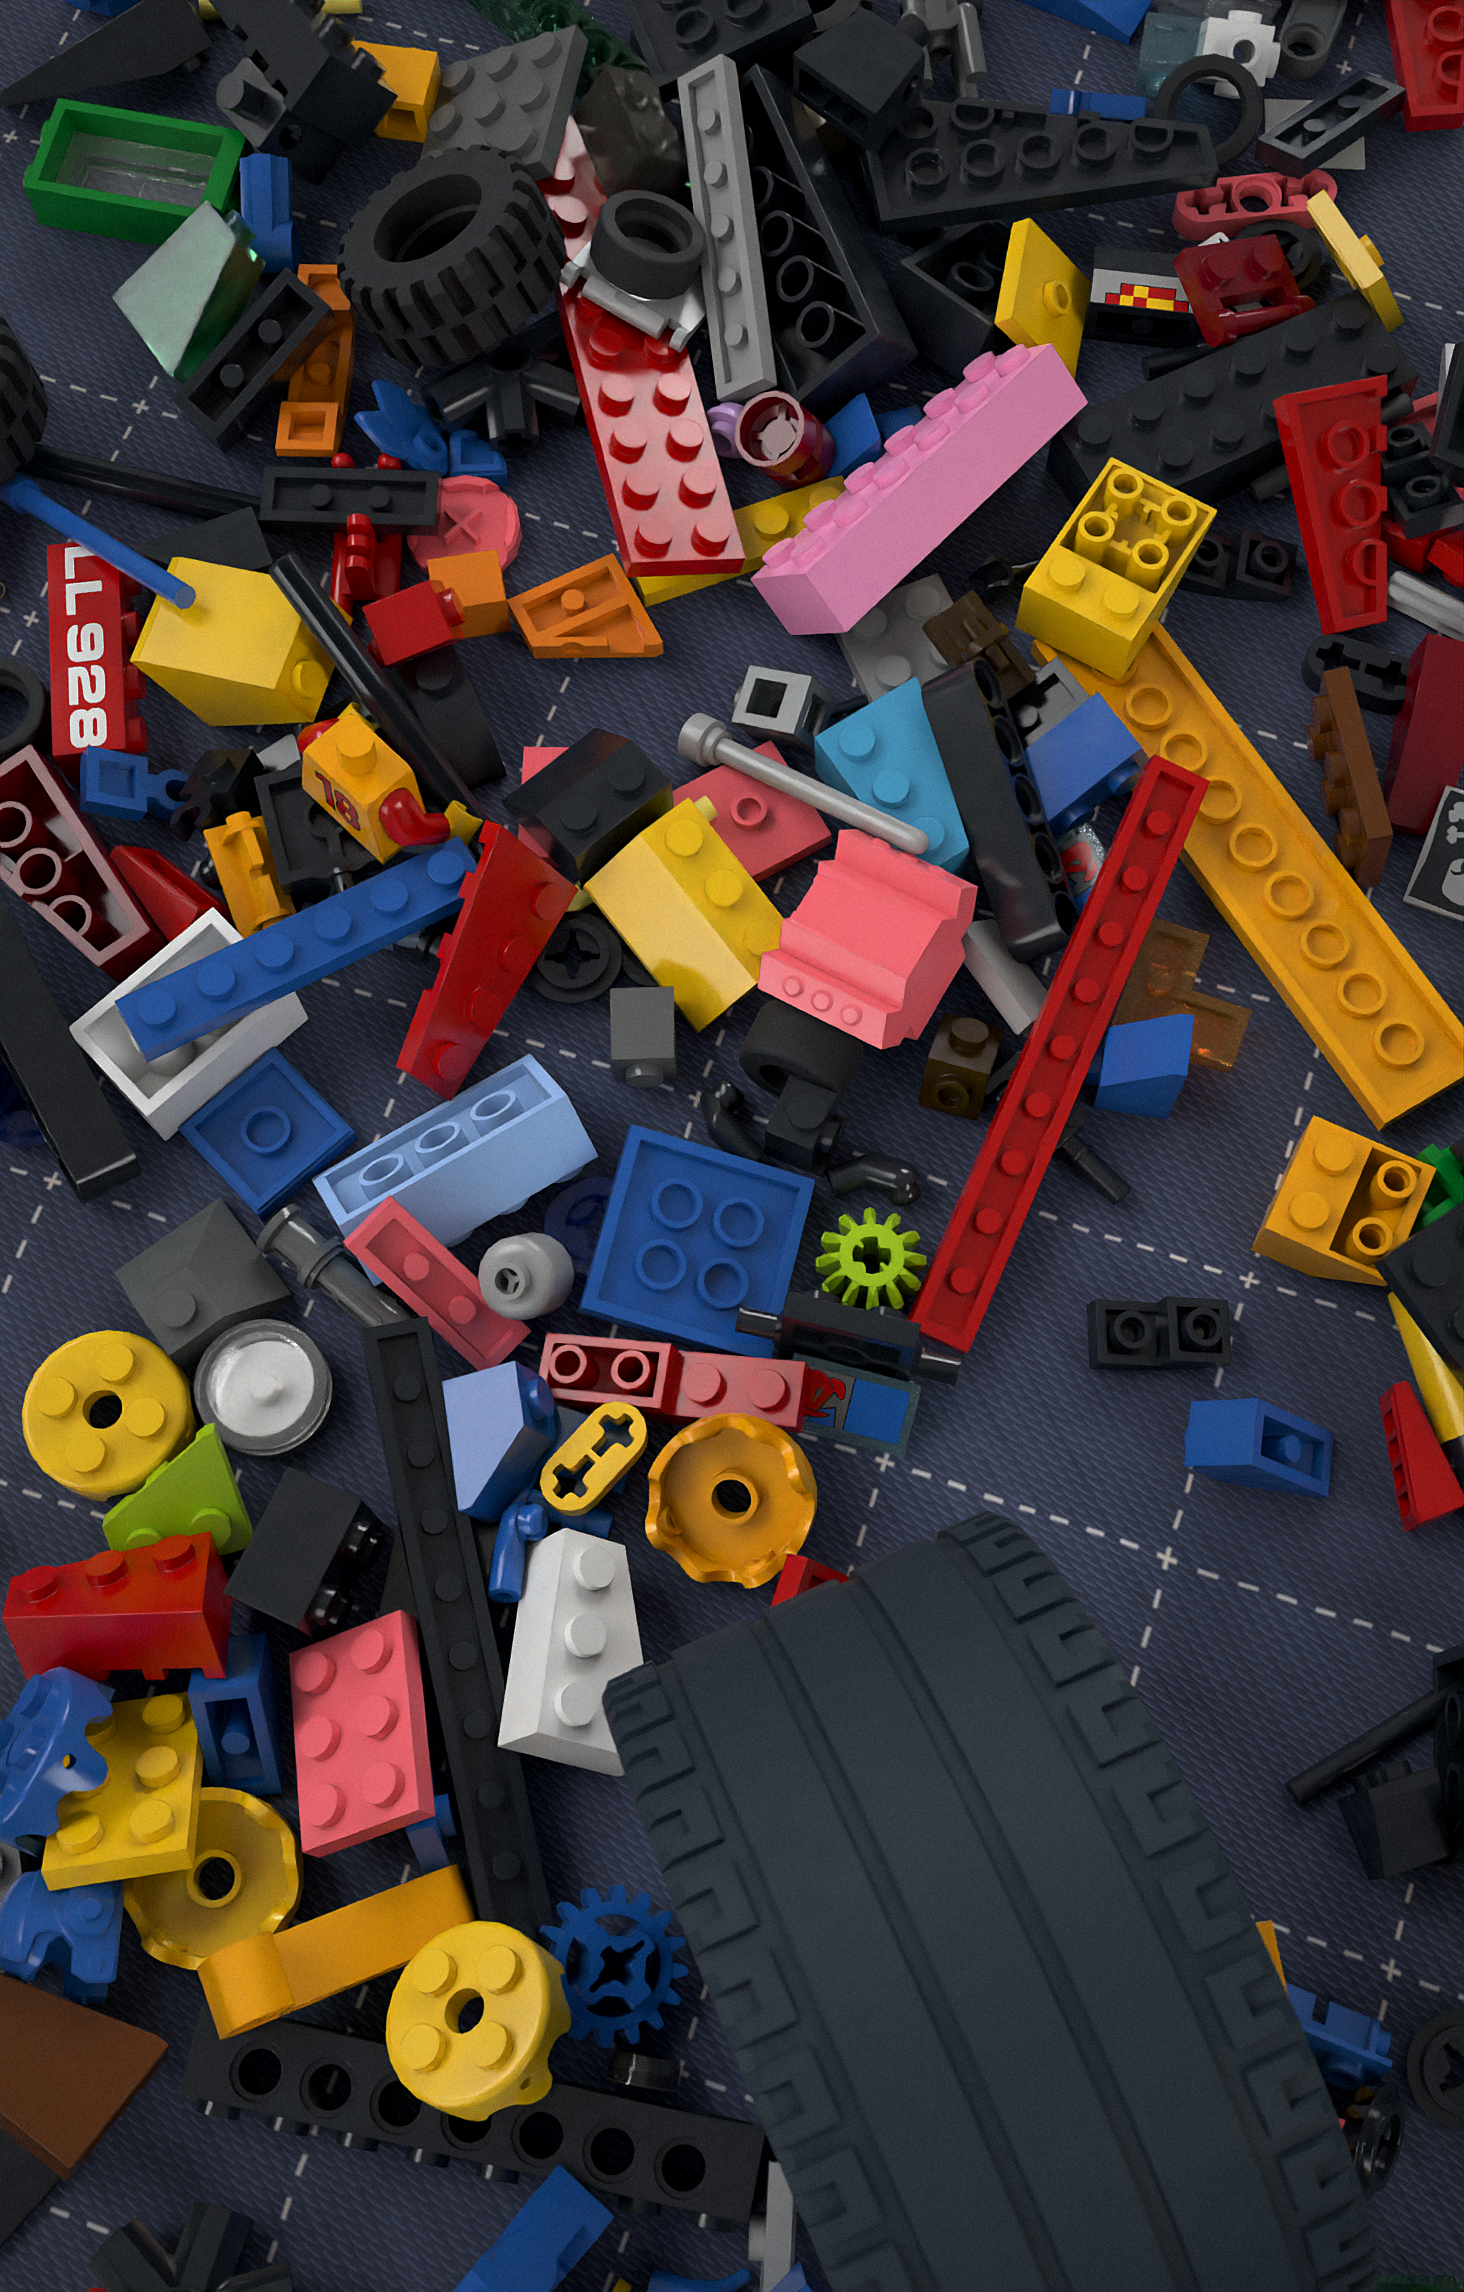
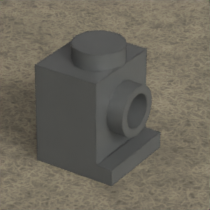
M749 665L744 684L739 687L734 698V714L731 722L751 738L764 741L772 740L774 743L803 748L805 751L815 754L814 737L826 730L836 697L813 676Z

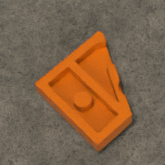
M614 553L507 600L509 613L534 659L658 657L664 654L663 641L628 578H626Z

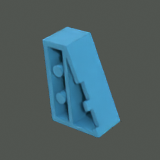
M916 675L815 736V770L827 786L924 831L929 838V846L924 853L915 856L963 879L966 877L969 844L923 706L921 688Z

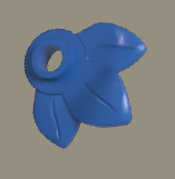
M375 379L371 386L377 398L380 411L358 412L354 416L355 421L381 450L390 456L400 459L402 470L439 471L442 478L450 469V458L444 442V433L431 420L425 406L414 405L409 395L399 386L385 380Z

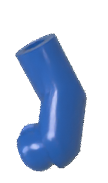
M523 1501L511 1504L503 1511L491 1554L487 1596L491 1600L500 1603L520 1601L528 1540L539 1541L548 1532V1514L541 1504L532 1503L525 1505Z

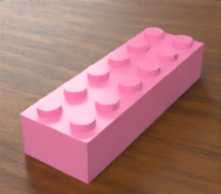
M1052 343L1027 349L1024 344H1019L1002 355L994 356L992 352H987L973 360L963 370L966 379L954 390L949 388L933 397L923 408L927 415L915 426L908 425L893 434L885 442L884 448L887 452L875 463H866L852 472L844 481L847 489L834 501L832 499L827 500L811 510L803 520L806 527L794 539L791 537L786 538L765 553L762 560L766 565L750 580L790 635L847 632L1088 404V401Z

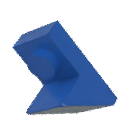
M865 393L857 395L824 424L829 428L835 441V457L829 472L821 481L843 475L845 480L862 465L869 462L875 463L887 452L884 444L893 434L908 425L915 426L923 419L918 405L873 416Z

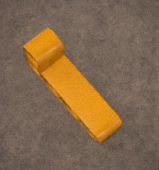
M454 1864L272 1935V1932L268 1931L239 1941L208 1956L197 1967V1971L220 2040H224L409 1964L423 1946L438 1934L456 1925L478 1921L459 1866Z

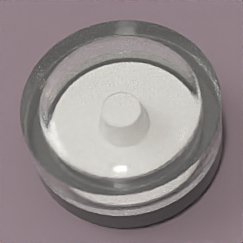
M250 1320L226 1330L207 1348L199 1362L195 1375V1401L204 1423L207 1425L215 1422L220 1438L227 1446L240 1454L257 1459L281 1458L305 1448L326 1426L335 1402V1380L325 1356L303 1331L291 1324L278 1320Z

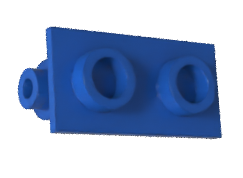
M1286 1983L1288 1997L1323 2080L1337 2088L1355 2091L1363 2084L1366 2085L1374 2077L1381 2079L1391 2069L1393 2061L1385 2058L1391 2043V2033L1380 2029L1379 2020L1330 2001L1325 2007L1321 2024L1311 2020L1317 1995Z

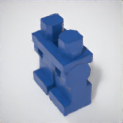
M559 2164L453 2292H553L597 2240L614 2216Z

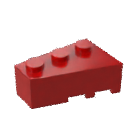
M209 1531L191 1536L173 1535L162 1539L157 1544L122 1552L108 1550L98 1553L88 1560L62 1566H39L32 1568L22 1575L11 1577L2 1619L27 1682L35 1674L42 1675L46 1671L60 1666L71 1669L95 1681H106L110 1675L109 1670L142 1669L145 1680H165L171 1668H202L205 1679L226 1678L233 1599L223 1593L228 1584V1579L212 1532Z

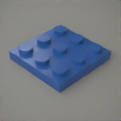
M631 1124L627 1130L578 1313L718 1354L771 1359L775 1345L773 1340L741 1332L736 1333V1321L741 1304L778 1315L783 1311L815 1179Z

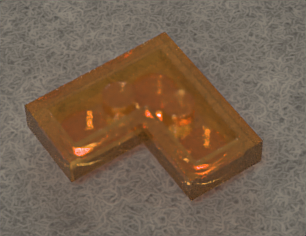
M1153 917L1135 958L1112 1026L1181 1013L1194 1015L1189 1061L1230 1074L1252 1010L1193 991L1192 987L1210 935Z

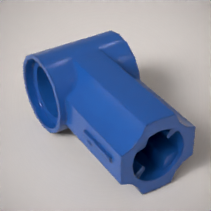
M251 154L248 157L240 158L242 221H238L235 228V251L239 271L241 274H280L287 267L293 274H298L299 264H301V250L297 224L293 221L291 162L287 157H279L272 154Z

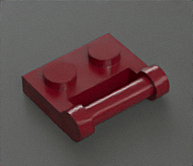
M1275 234L1184 248L1172 262L1203 337L1211 347L1229 345L1235 341L1236 337L1260 333L1315 308L1314 302L1309 296L1301 295ZM1270 299L1274 305L1233 313L1230 309H1224L1225 307Z

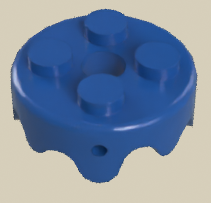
M62 1666L52 1668L42 1675L35 1674L29 1679L5 1721L0 1719V1842L37 1857L42 1844L28 1835L47 1836L57 1831L59 1827L57 1805L60 1799L71 1791L96 1789L104 1782L108 1771L104 1757L88 1743L85 1737V1726L87 1723H103L113 1712L110 1701L116 1690ZM69 1755L70 1764L64 1767L62 1764L63 1758Z

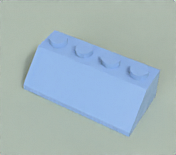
M528 1054L454 1096L451 1101L447 1100L311 1179L345 1238L391 1195L445 1247H452L465 1241L476 1227L495 1216L517 1211L526 1204L531 1195L550 1184L572 1179L582 1171L585 1164L599 1156L567 1094L534 1057ZM357 1257L373 1286L375 1287L383 1281Z

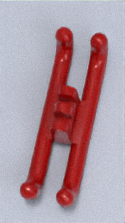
M337 453L331 460V468H355L353 459L347 453ZM386 453L379 456L377 461L378 469L402 470L399 458ZM363 514L348 516L347 533H334L330 598L351 617L353 616V600L378 601L400 592L403 535L380 534V543H377L372 522L368 516ZM375 639L371 640L367 650L380 668L388 667L384 664Z

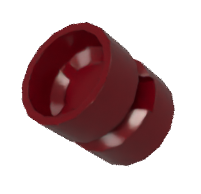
M779 391L761 393L748 401L739 413L734 432L735 444L740 455L780 487L794 491L820 482L829 472L835 457V441L829 428L789 394Z

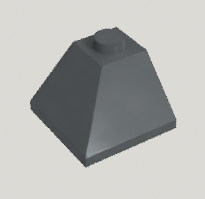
M220 1197L114 1272L132 1305L168 1356L187 1374L215 1355L232 1338L248 1331L294 1298Z

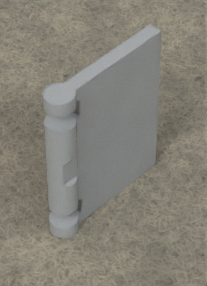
M626 237L629 241L643 249L669 254L666 249L652 241L639 237ZM591 240L572 261L566 264L559 279L560 283L571 288L579 276L584 277L587 281L583 287L582 296L655 339L662 335L666 326L671 328L675 332L670 340L669 347L677 352L683 350L687 341L707 318L700 268L697 270L693 284L683 295L668 300H648L622 291L610 284L596 270L590 256Z

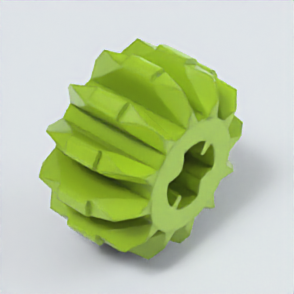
M871 1207L864 1210L863 1225L860 1226L847 1214L839 1217L838 1226L841 1235L834 1232H824L821 1237V1246L828 1253L816 1258V1272L829 1275L822 1284V1291L835 1296L845 1292L842 1298L843 1305L856 1307L859 1301L866 1303L865 1310L869 1311L870 1308L879 1306V1302L883 1301L887 1307L902 1311L904 1302L900 1293L916 1296L921 1288V1282L913 1274L924 1271L926 1268V1256L917 1252H911L919 1244L920 1236L916 1231H907L896 1235L901 1222V1217L897 1213L891 1214L884 1226L875 1224L876 1212ZM873 1254L876 1256L877 1265H880L879 1273H866V1267L862 1263L863 1255Z

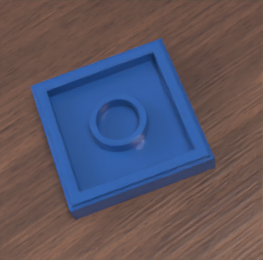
M274 1046L178 1127V1130L262 1222L307 1184L312 1177L321 1172L358 1140L354 1130Z

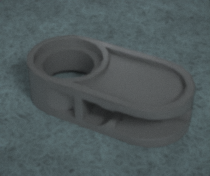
M1293 0L1277 41L1280 43L1277 70L1283 76L1292 80L1302 81L1311 79L1321 72L1340 30L1348 0ZM1295 43L1307 44L1313 48L1315 54L1308 57H1300L1293 54L1288 49V46Z

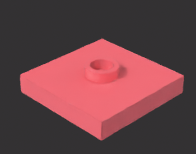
M772 740L752 749L788 767ZM726 764L672 791L674 807L688 797L694 803L703 796H707L719 814L709 824L756 883L832 844V834L815 807Z

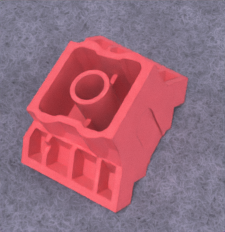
M859 829L839 830L835 860L819 861L818 872L813 879V884L797 910L793 911L790 918L782 920L779 949L762 952L757 988L881 1050L900 1045L905 1037L918 1040L966 958L961 939L973 920L978 886Z

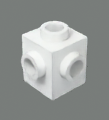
M1231 10L1229 11L1228 19L1208 17L1201 22L1195 56L1215 53L1234 59L1233 48H1238L1243 56L1242 63L1240 64L1253 74L1260 89L1264 87L1265 78H1273L1280 55V43L1273 42L1275 26L1261 24V14ZM1210 76L1194 81L1215 85L1214 95L1241 99L1236 88L1226 79Z

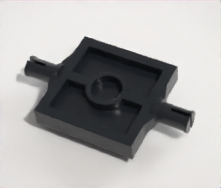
M305 722L306 727L311 724H315L311 722ZM301 724L293 728L296 744L298 736L303 730ZM299 750L300 760H296L285 769L253 777L279 883L284 895L319 886H333L336 895L357 885V879L367 873L405 862L402 850H400L383 865L303 789V756Z
M818 1290L806 1291L804 1295L789 1291L784 1311L780 1312L779 1315L741 1304L735 1326L736 1333L741 1332L773 1340V1344L777 1345L780 1349L779 1360L806 1362L808 1366L906 1391L908 1381L915 1379L916 1376L951 1384L955 1387L961 1358L957 1359L922 1350L923 1347L917 1342L921 1324L908 1321V1316L903 1312L882 1306L872 1307L867 1311L843 1305V1301L839 1297Z

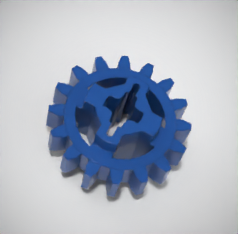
M609 1885L605 1902H602L595 1888H585L581 1890V1909L578 1910L577 1907L569 1902H560L556 1906L558 1914L563 1920L559 1928L541 1925L538 1932L545 1940L551 1943L549 1953L562 1964L565 1973L561 1975V1983L572 2018L571 2026L568 2030V2036L572 2039L582 2041L589 2033L591 2027H593L595 2046L610 2048L615 2030H618L625 2043L633 2045L639 2043L638 2024L640 2022L657 2030L664 2026L662 2017L657 2010L661 2003L679 2005L681 1997L674 1990L670 1989L669 1985L671 1978L687 1976L688 1967L672 1963V1952L679 1950L686 1942L682 1936L665 1935L663 1929L673 1917L669 1910H659L651 1915L647 1913L651 1901L650 1894L637 1892L627 1904L624 1885ZM605 1915H617L628 1919L633 1924L629 1927H624L614 1936L609 1935L602 1925H597L594 1919ZM571 1944L576 1950L574 1973L567 1979L566 1957ZM602 1951L620 1953L621 1955L614 1964L619 1974L616 1980L599 1978L598 1976L605 1967V1963L600 1956ZM652 1952L653 1970L648 1985L645 1981L646 1957ZM604 1996H611L626 2011L615 2015L601 2016L590 2012L586 2008L590 2004L595 2005Z

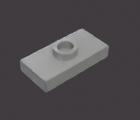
M766 2156L764 2213H750L748 2261H761L760 2292H770L794 2266L797 2205L776 2156Z

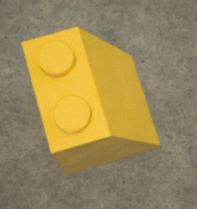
M184 557L172 558L167 572L194 588L196 593L195 601L189 608L180 609L157 594L130 662L210 727L313 723L335 664L269 574ZM332 600V602L340 611L342 616L351 626L353 618L348 613H346L334 600Z

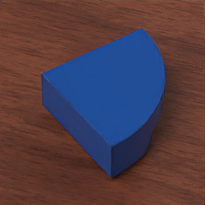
M459 428L450 434V477L469 475L486 478L498 486H509L506 463L500 452L490 451L489 443L479 438L478 433L473 430Z

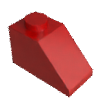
M426 580L362 607L385 666L402 665L465 639L460 624L466 622L463 606L455 590L452 587L445 590L442 581Z

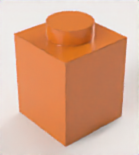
M498 549L427 560L430 580L442 581L445 590L452 587L461 601L466 622L460 624L465 638L512 631Z

